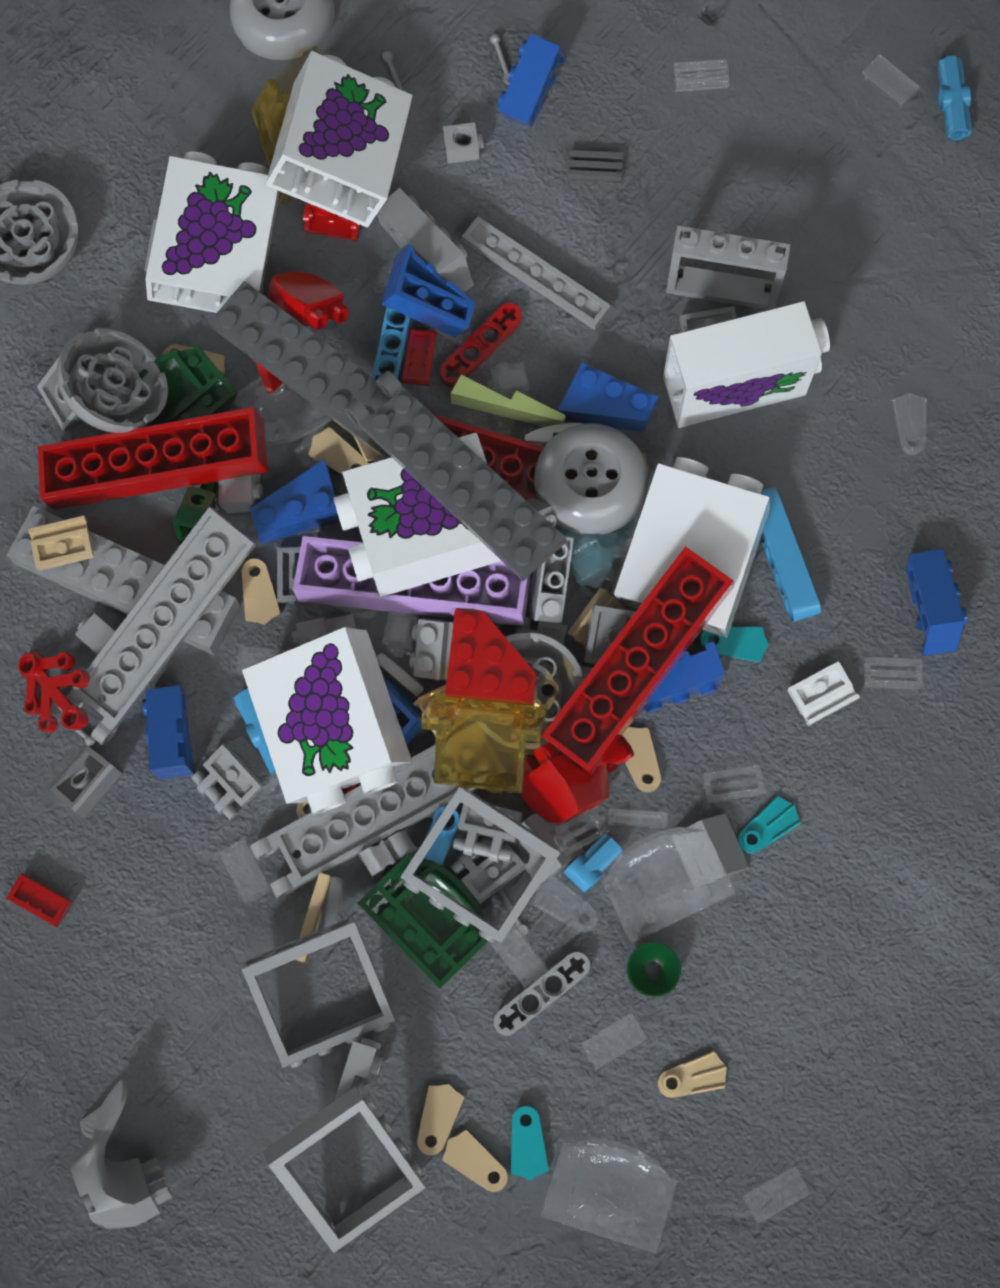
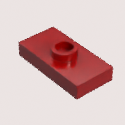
M409 329L401 379L402 383L429 387L437 341L436 331Z
M23 873L19 875L6 897L9 901L57 928L73 903Z

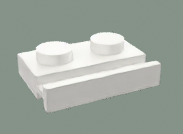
M839 661L789 687L787 690L808 726L860 698L853 689V685Z

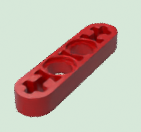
M505 303L500 306L442 364L440 377L444 385L454 388L461 375L468 378L520 326L522 313L516 304ZM507 313L508 315L514 313V321L508 319L503 324V329L505 330L503 331L500 325L505 320L504 314ZM487 330H494L498 333V338L493 342H488L483 338V334ZM471 348L479 352V357L473 361H469L464 357L465 351ZM459 359L462 366L457 370L458 377L451 376L448 378L447 370L455 371L459 367V361H457Z

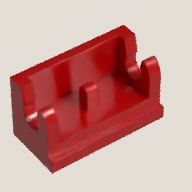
M306 202L303 221H305L304 232L351 241L358 240L360 224Z

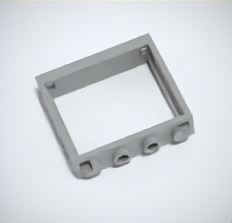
M677 226L666 293L764 310L775 309L787 270L791 244ZM682 233L690 234V238L681 237ZM776 248L783 249L782 254L775 253ZM686 257L775 272L773 280L679 264L680 258ZM678 273L683 274V278H677ZM769 288L770 292H764V289Z
M460 785L400 878L405 880L403 885L417 894L419 891H422L430 897L428 901L441 910L446 907L454 912L453 917L461 924L468 927L471 923L480 929L478 934L487 941L493 943L497 940L502 943L559 856L560 849ZM460 802L545 857L500 928L492 925L414 874Z
M354 916L242 962V972L283 1068L289 1065L291 1068L300 1066L310 1056L317 1053L319 1056L326 1055L334 1051L336 1045L343 1042L347 1044H352L353 1041L357 1042L363 1038L362 1034L372 1030L374 1032L383 1031L391 1026V1022L395 1021L394 1013ZM351 937L381 1012L287 1051L256 976Z
M356 1086L263 1150L268 1166L333 1253L425 1189L420 1178L424 1175V1172L419 1167L415 1159L411 1161L407 1159L405 1155L409 1151L399 1137L395 1140L390 1135L393 1128L384 1115L378 1118L374 1112L377 1106L371 1096L368 1094L363 1096ZM360 1112L405 1174V1177L334 1226L287 1162Z

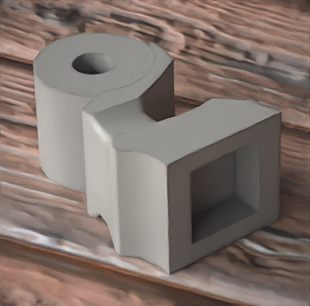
M407 829L393 834L386 840L380 841L377 846H370L359 852V857L372 880L383 874L385 867L389 865L395 866L408 853L415 854L418 848L410 839Z

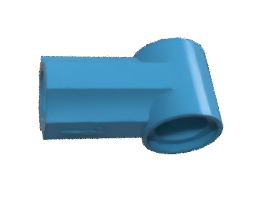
M446 806L440 807L434 813L429 832ZM456 809L452 814L455 817V823L449 828L442 829L423 859L431 860L441 866L443 865L454 836L459 830L457 826L460 816Z
M605 833L584 855L578 856L564 871V874L586 893L602 877V872L623 850L616 841Z

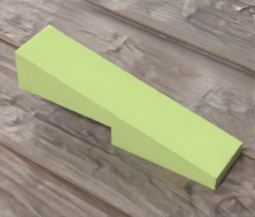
M463 375L460 376L451 392V404L542 427L565 423L566 415L518 391H515L513 397L509 399Z

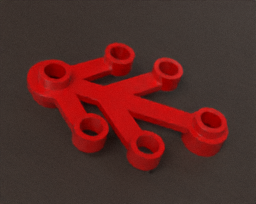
M30 652L24 654L18 662L20 674L27 679L24 711L31 715L40 714L38 728L42 732L53 733L58 726L57 718L52 716V699L63 712L61 722L65 728L78 731L88 724L89 717L83 708L74 706L61 691L60 687L74 686L85 688L90 682L89 673L76 669L70 674L50 677L45 671L56 667L70 671L75 665V657L72 654L61 652L57 656L44 658L38 652ZM38 682L41 685V699L37 698Z

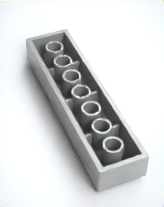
M33 506L7 553L10 560L15 565L126 616L165 566L90 532L95 558L38 571L35 567L28 529L63 521L64 519ZM221 591L183 642L215 656L240 608L237 599Z

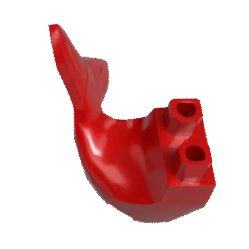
M287 272L272 277L267 298L305 327L311 326L318 331L324 329L330 319L340 324L346 322L348 318L349 308L343 304L344 294L331 282L307 272ZM254 361L266 391L269 394L275 392L283 382Z
M622 735L591 775L585 769L575 765L565 754L558 755L552 745L547 743L533 752L540 764L539 767H537L531 756L514 765L521 778L516 783V786L528 807L547 822L564 825L609 798L610 785L607 763L620 764L627 762L634 756V751Z

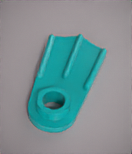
M731 627L728 638L703 631L700 637V643L704 650L707 649L705 644L709 643L708 638L715 637L718 640V644L715 645L718 655L758 663L761 662L763 654L769 646L763 627Z
M776 796L740 832L738 842L741 849L749 854L757 853L799 826L801 822L797 815L795 804ZM748 835H754L757 838L755 845H750L747 842L746 838Z
M522 1106L514 1112L512 1117L511 1174L531 1181L537 1176L548 1172L549 1168L539 1114L530 1106ZM528 1114L531 1116L532 1122L530 1125L525 1126L520 1122L522 1115Z

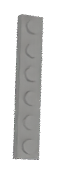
M479 216L476 217L462 235L464 243L593 330L597 328L611 310L610 304Z

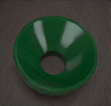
M659 942L642 944L632 952L628 959V980L633 988L642 995L648 997L664 996L670 993L679 982L681 976L680 960L677 954L665 944ZM649 962H656L661 967V976L656 980L648 979L644 974V967Z

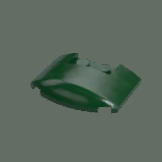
M198 344L191 345L194 349L182 351L175 349L154 361L160 372L165 373L168 384V397L161 413L147 426L224 413L238 393ZM146 369L139 373L141 380L148 373Z
M408 853L358 904L430 980L441 989L488 941L478 934L480 929L471 923L468 927L461 924L453 917L454 912L446 907L443 910L435 907L428 901L430 898L422 891H419L418 894L414 893L403 885L405 880L400 877L415 855ZM423 859L414 874L484 919V914L476 899L456 876L431 860Z

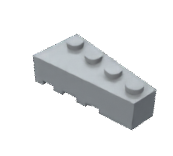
M399 188L389 195L377 213L380 224L399 247L403 248L410 245L415 249L414 253L426 264L430 262L435 267L434 271L444 280H450L462 292H466L474 286L466 261L468 255L462 245L459 243L455 245L451 241V236L444 227L439 228L432 215L427 210L423 212L417 200L411 194L407 196Z

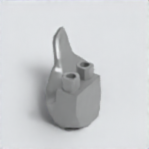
M123 1079L119 1080L101 1107L81 1120L80 1127L82 1133L93 1140L77 1157L71 1167L75 1185L89 1212V1217L93 1223L105 1229L135 1227L160 1214L159 1204L172 1198L165 1179L152 1185L150 1184L165 1176L157 1157L141 1164L138 1158L124 1162H114L105 1158L106 1142L115 1128L127 1098L128 1086L127 1082Z

